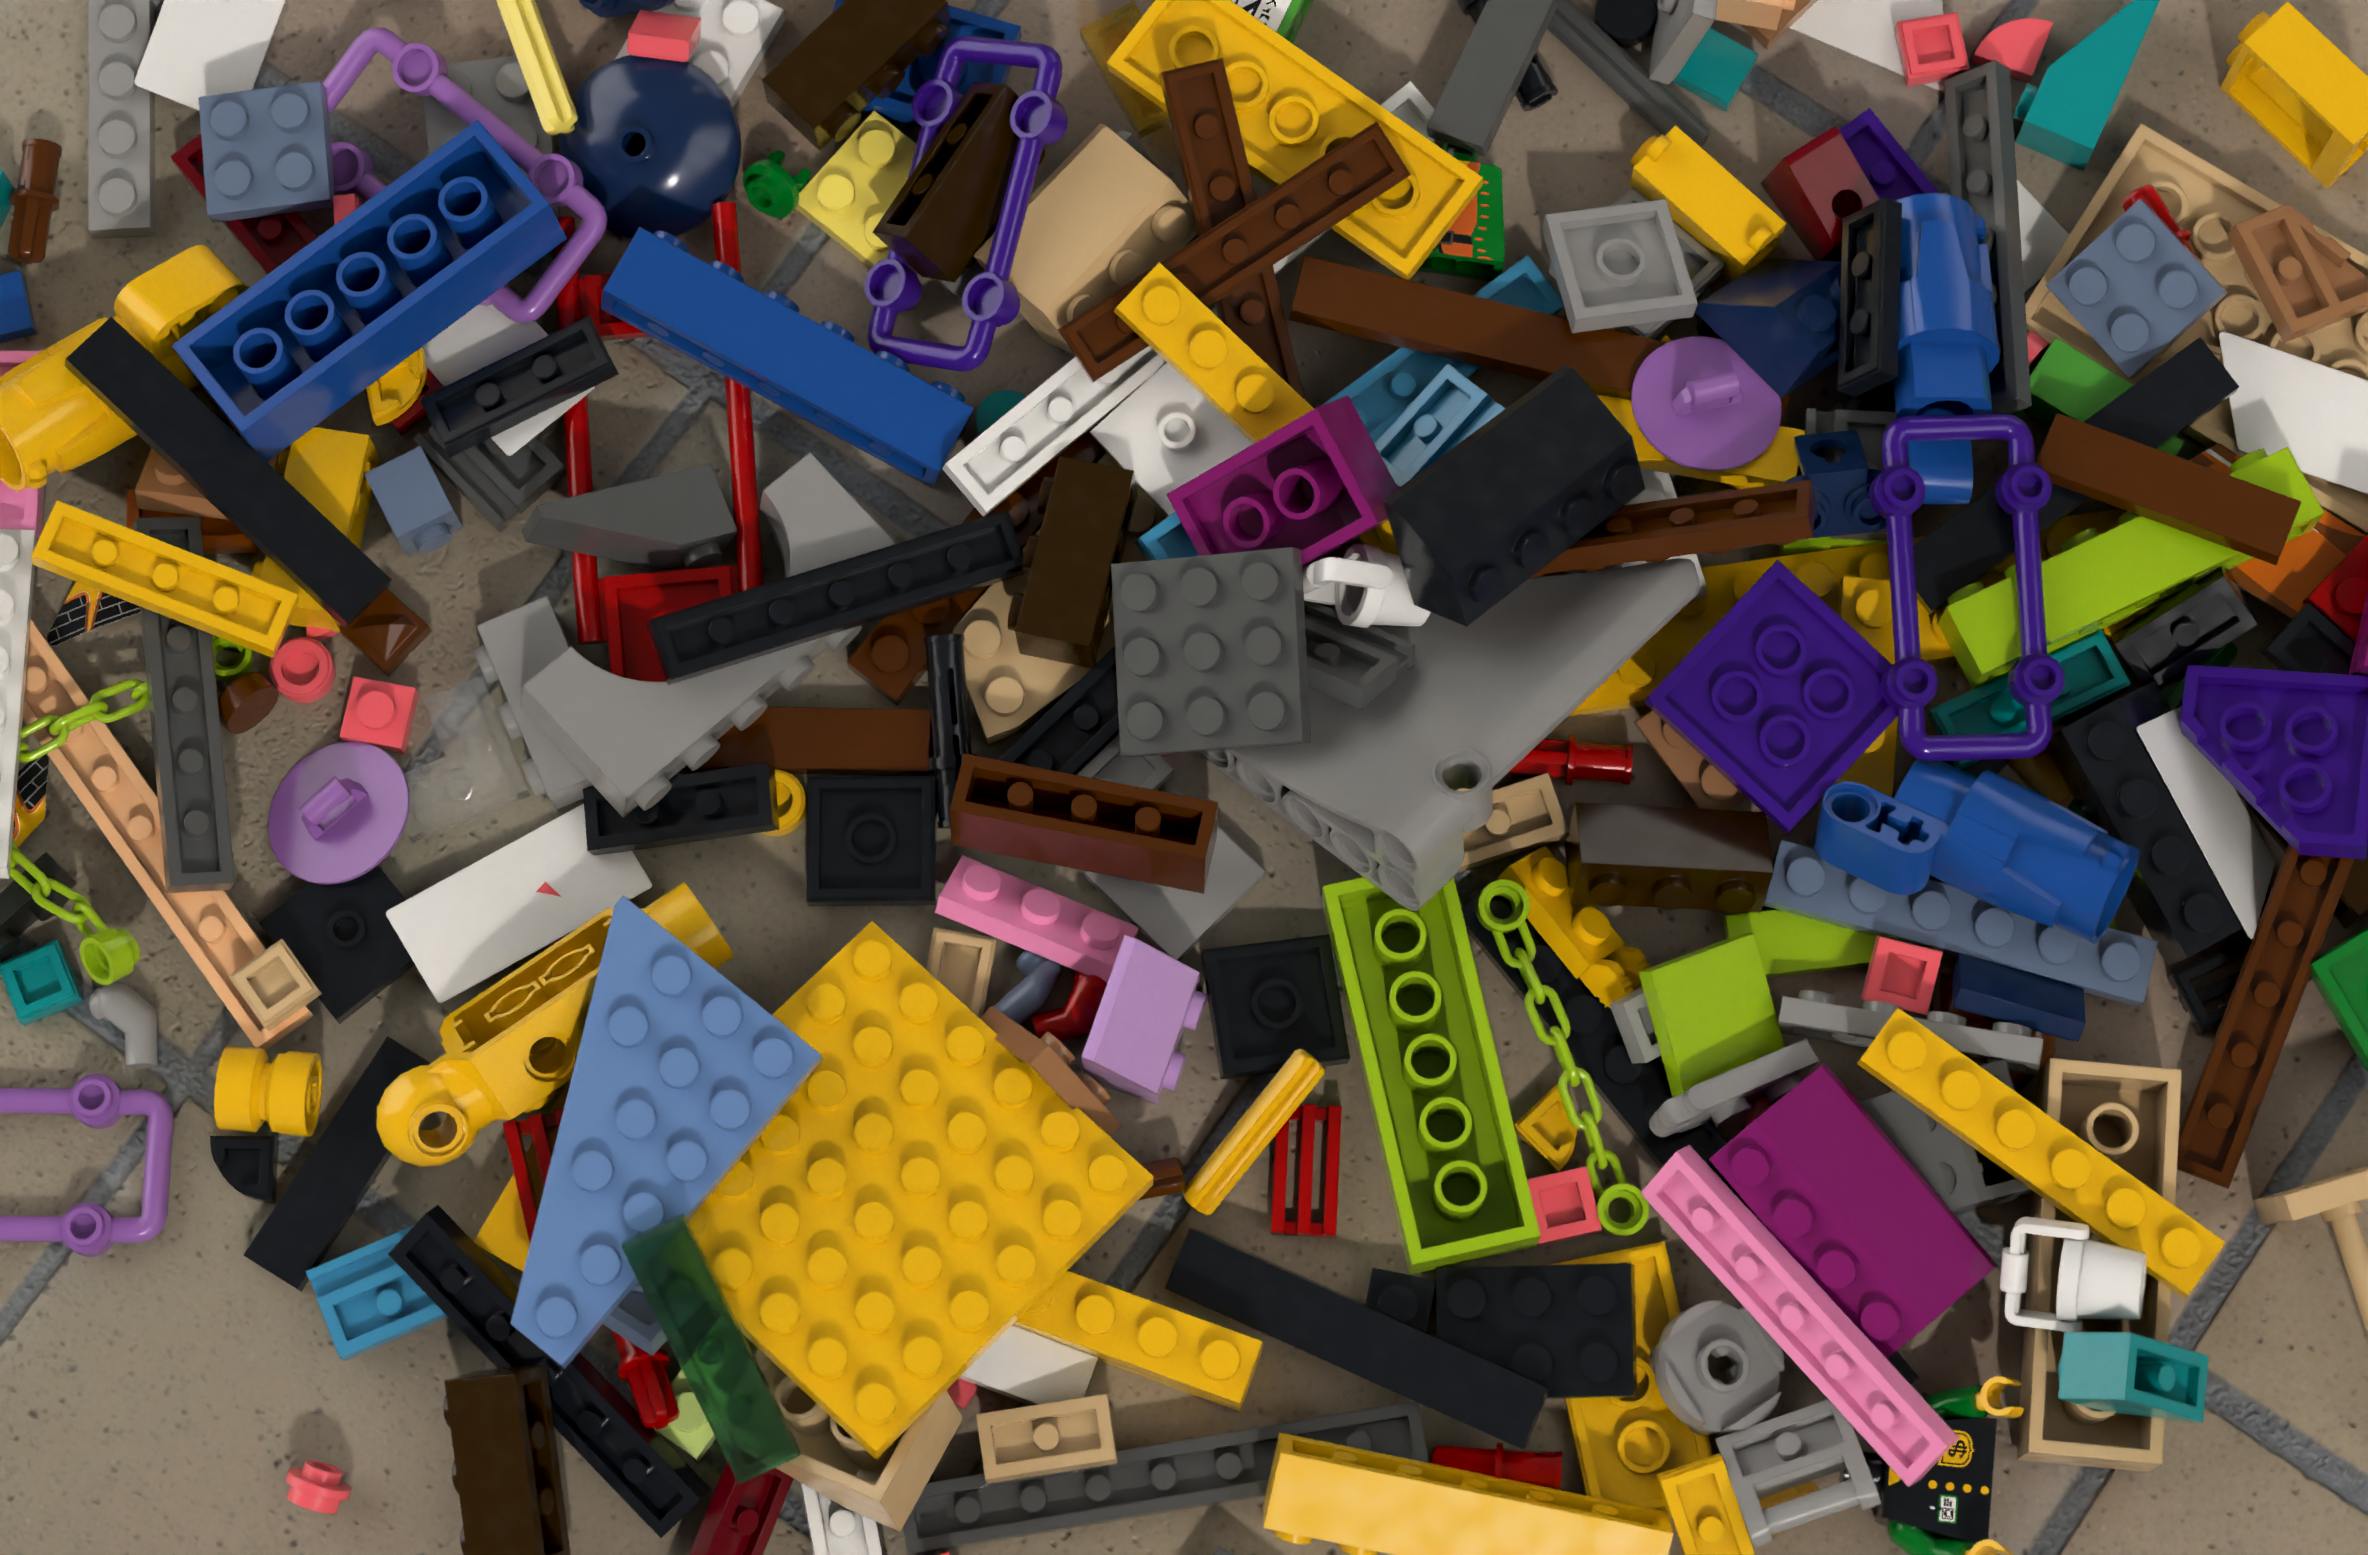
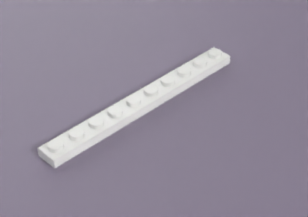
M1411 81L1380 105L1433 143L1438 141L1430 138L1426 129L1435 109ZM1331 228L1273 265L1275 275L1331 230ZM1215 304L1208 307L1217 316ZM1148 346L1092 383L1076 357H1074L945 463L942 469L984 517L1127 399L1157 372L1166 361L1154 349Z

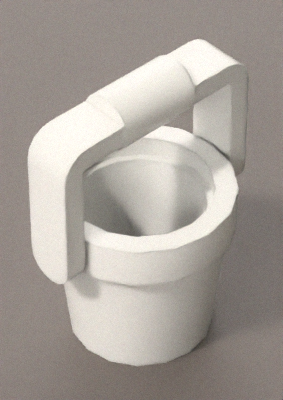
M1353 544L1343 558H1323L1302 567L1304 601L1335 605L1338 619L1343 625L1368 628L1370 625L1421 626L1426 622L1431 613L1414 605L1400 556L1382 551L1379 546Z
M2022 1217L2018 1219L2013 1227L2010 1247L2002 1249L1999 1288L2006 1292L2005 1317L2011 1324L2016 1326L2063 1332H2079L2081 1330V1319L2139 1320L2145 1290L2147 1253L2089 1240L2090 1227L2082 1223ZM2027 1233L2064 1238L2058 1276L2056 1313L2020 1309L2021 1293L2026 1291L2029 1262V1251L2025 1249Z

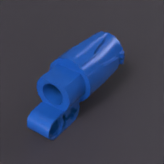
M1926 193L1896 200L1902 203L1898 377L1890 380L1894 387L1896 418L1928 415L1992 414L1989 374L1999 362V345L1988 244H1982L1986 235L1985 221L1981 215H1975V210L1967 201L1953 195ZM1971 440L1909 441L1907 443L1908 465L1919 473L1926 488L1925 499L1922 504H1969L1973 489Z
M1917 759L1911 766L1894 798L1854 781H1842L1829 787L1822 799L1813 841L1815 851L1821 859L1887 892L1897 895H1911L1920 892L1927 885L1931 875L1995 907H2001L2052 928L2058 926L2093 944L2102 937L2116 915L2132 881L2140 855L2138 848L2108 835V831L2049 800L2046 796L1997 773L1987 770L1982 772L1977 778L1943 761Z

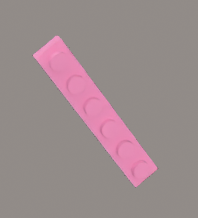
M1690 1145L1676 1151L1642 1190L1641 1195L1903 1482L1910 1487L1922 1479L1960 1438Z

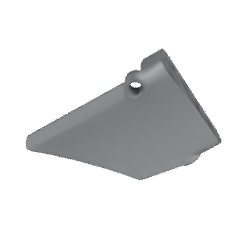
M1675 558L1609 570L1528 579L1467 627L1432 612L1421 626L1371 625L1414 643L1415 661L1414 666L1410 669L1401 668L1398 671V679L1361 710L1309 687L1311 743L1200 752V754L1213 766L1400 905L1409 910H1420L1459 873L1464 859L1463 832L1466 833L1479 829L1492 816V787L1698 594L1700 581L1695 564L1690 559ZM1335 605L1328 606V608L1336 611ZM1461 788L1470 789L1466 791H1456L1457 789Z

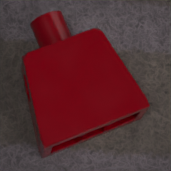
M1836 125L1783 158L1761 182L1766 193L1812 257L1819 261L1835 251H1838L1840 256L1842 255L1843 218L1879 200Z

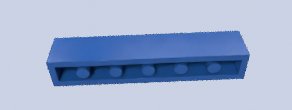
M639 227L603 289L602 310L931 488L934 487L943 470V466L954 451L974 410L973 407L964 403L966 399L962 393L946 383L933 381L932 384H929L910 374V367L903 360L888 352L878 351L875 355L854 343L855 338L850 332L835 323L822 321L821 324H818L798 313L799 307L786 296L774 291H767L766 294H763L744 284L743 276L727 264L719 261H711L710 264H707L687 253L689 251L688 247L675 236L664 231H656L652 234Z

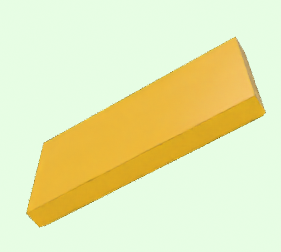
M1665 1241L1550 1264L1632 1263L1635 1266L1637 1398L1564 1399L1585 1495L1668 1512L1656 1474L1695 1462L1713 1454L1709 1436L1698 1435L1692 1432L1687 1424L1678 1419L1668 1408L1659 1392L1655 1374L1650 1367L1649 1356L1652 1348L1659 1343L1666 1325L1681 1313Z

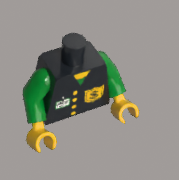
M1995 1376L1987 1380L1983 1386L1974 1385L1940 1390L1923 1398L1960 1439L1922 1479L1910 1487L1903 1482L1878 1453L1862 1451L1881 1501L1880 1505L1875 1506V1522L1887 1526L1890 1540L1908 1555H2014L2009 1548L1994 1540H1988L1997 1419L1984 1417L1989 1413L2006 1418H2017L2023 1414V1407L2011 1406L2004 1408L2000 1401L2001 1393L2007 1386L2022 1385L2018 1379ZM1847 1469L1840 1470L1839 1483L1850 1480Z

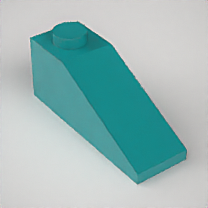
M2133 0L2047 68L2039 87L2027 83L2013 115V118L2023 122L2015 143L2084 171L2160 0Z

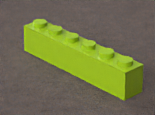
M2288 447L2269 456L2264 448L2258 449L2238 459L2230 466L2232 473L2228 474L2230 476L2301 501L2286 543L2312 531L2323 516L2324 511ZM2129 511L2117 519L2120 524L2119 526L2098 535L2095 528L2080 532L2061 545L2062 553L2043 562L2041 561L2047 654L2174 596L2220 566L2225 572L2254 557ZM2015 564L2004 572L2007 579L1987 588L1984 587L1981 581L1961 588L1949 596L1947 600L1950 605L1945 608L1938 622L1972 690L2009 673L2013 665L2022 659Z

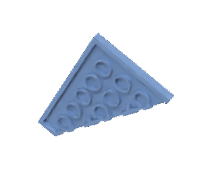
M624 895L614 906L510 1323L564 1369L823 1060L819 1052Z

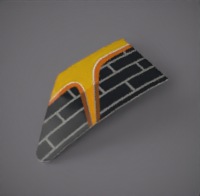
M75 582L48 634L47 641L50 645H58L95 628L140 613V606Z
M46 755L28 762L18 772L13 841L18 848L45 819L49 758Z

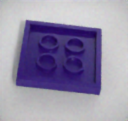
M1778 560L1644 702L1786 834L1822 798L1825 791L1837 782L1898 717V710L1886 702L1881 691L1882 676L1892 664Z

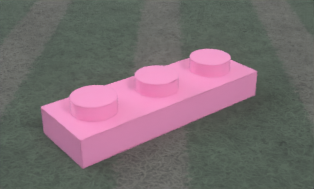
M964 855L960 858L941 891L935 913L1078 972L1086 975H1096L1106 983H1108L1124 935L1136 938L1139 929L1138 926Z

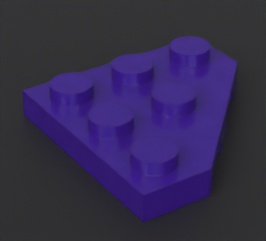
M2187 665L2180 717L2181 733L2300 855L2367 860L2368 676Z

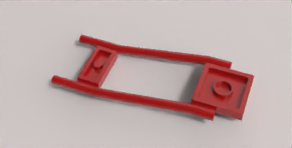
M714 203L711 205L715 260L727 264L742 275L736 203ZM557 217L567 239L552 250L553 260L575 232L574 217ZM578 269L556 298L558 331L590 315L602 341L652 337L601 309L603 289L612 273L579 278ZM724 376L733 513L734 523L737 528L735 534L737 566L607 576L598 579L597 557L571 551L578 644L592 645L608 642L612 674L638 681L667 682L647 628L649 620L764 585L750 389ZM586 395L564 413L568 498L593 492L588 395Z

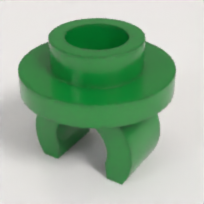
M781 150L772 152L766 160L762 159L753 162L743 174V186L749 202L758 211L775 218L786 217L796 209L799 203V193L808 184L811 171L804 168L798 175L791 176L782 167L786 154Z

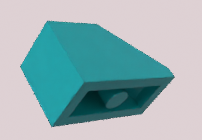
M2064 1332L2062 1356L2058 1364V1377L2060 1381L2058 1399L2101 1411L2203 1423L2209 1356L2131 1332Z

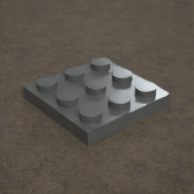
M1287 547L1111 564L1120 756L1132 758L1311 743L1301 549Z

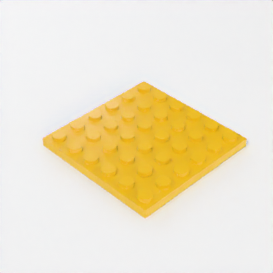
M871 921L772 1014L819 1052L823 1060L660 1256L867 1452L877 1459L1153 1186L1154 1176L1078 1107L1074 1110L1071 1109L1033 1068L1024 1062L1018 1061L995 1040L997 1034L879 926Z

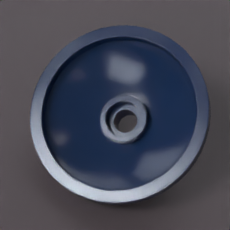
M628 55L600 67L582 83L572 97L578 119L574 123L575 128L571 133L567 135L560 133L559 155L575 162L580 168L583 176V187L593 194L605 208L607 214L606 229L627 238H633L639 227L652 234L656 231H664L678 237L706 222L712 216L711 205L725 202L731 192L741 159V134L738 120L732 104L717 82L705 71L688 61L679 62ZM640 133L645 139L646 146L640 155L634 156L629 149V141L633 135Z

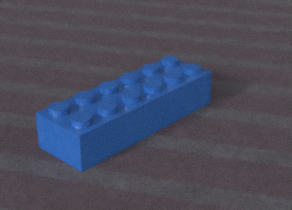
M476 120L179 339L172 347L194 379L243 440L268 462L565 241L567 237L549 202L480 121Z

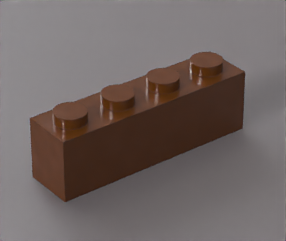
M965 753L950 806L951 845L1203 894L1217 838L1218 802Z

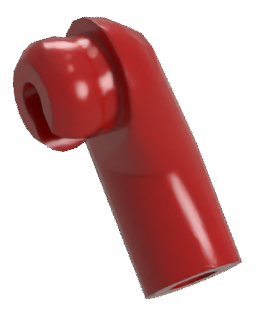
M1076 971L1073 977L1075 985L1065 1006L1032 1015L1036 1036L1040 1039L1046 1032H1049L1059 1041H1064L1090 1034L1107 983L1096 975H1086Z

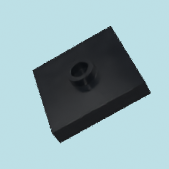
M936 776L808 777L807 905H936Z
M378 865L364 875L347 882L330 885L309 883L259 922L274 943L280 939L287 943L322 994L318 998L339 1024L415 965L386 916L387 910L406 899Z
M1329 934L1204 949L1202 951L1201 961L1221 1080L1278 1073L1294 1051L1298 1049L1310 1053L1323 1067L1348 1063L1350 1053Z

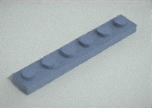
M1781 840L1778 844L1773 863L1774 873L1763 906L1874 936L1879 935L1940 950L1944 955L1958 958L1959 953L2080 987L2084 989L2085 993L2140 1007L2144 1003L2158 945L2156 940L2107 928L2102 937L2093 944L2058 926L2049 927L2001 907H1995L1951 885L1930 879L1920 892L1911 895H1897L1827 863L1820 858L1815 848Z

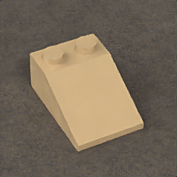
M757 1349L712 1429L717 1435L839 1505L901 1532L959 1427L963 1416L946 1390L875 1459L761 1350Z

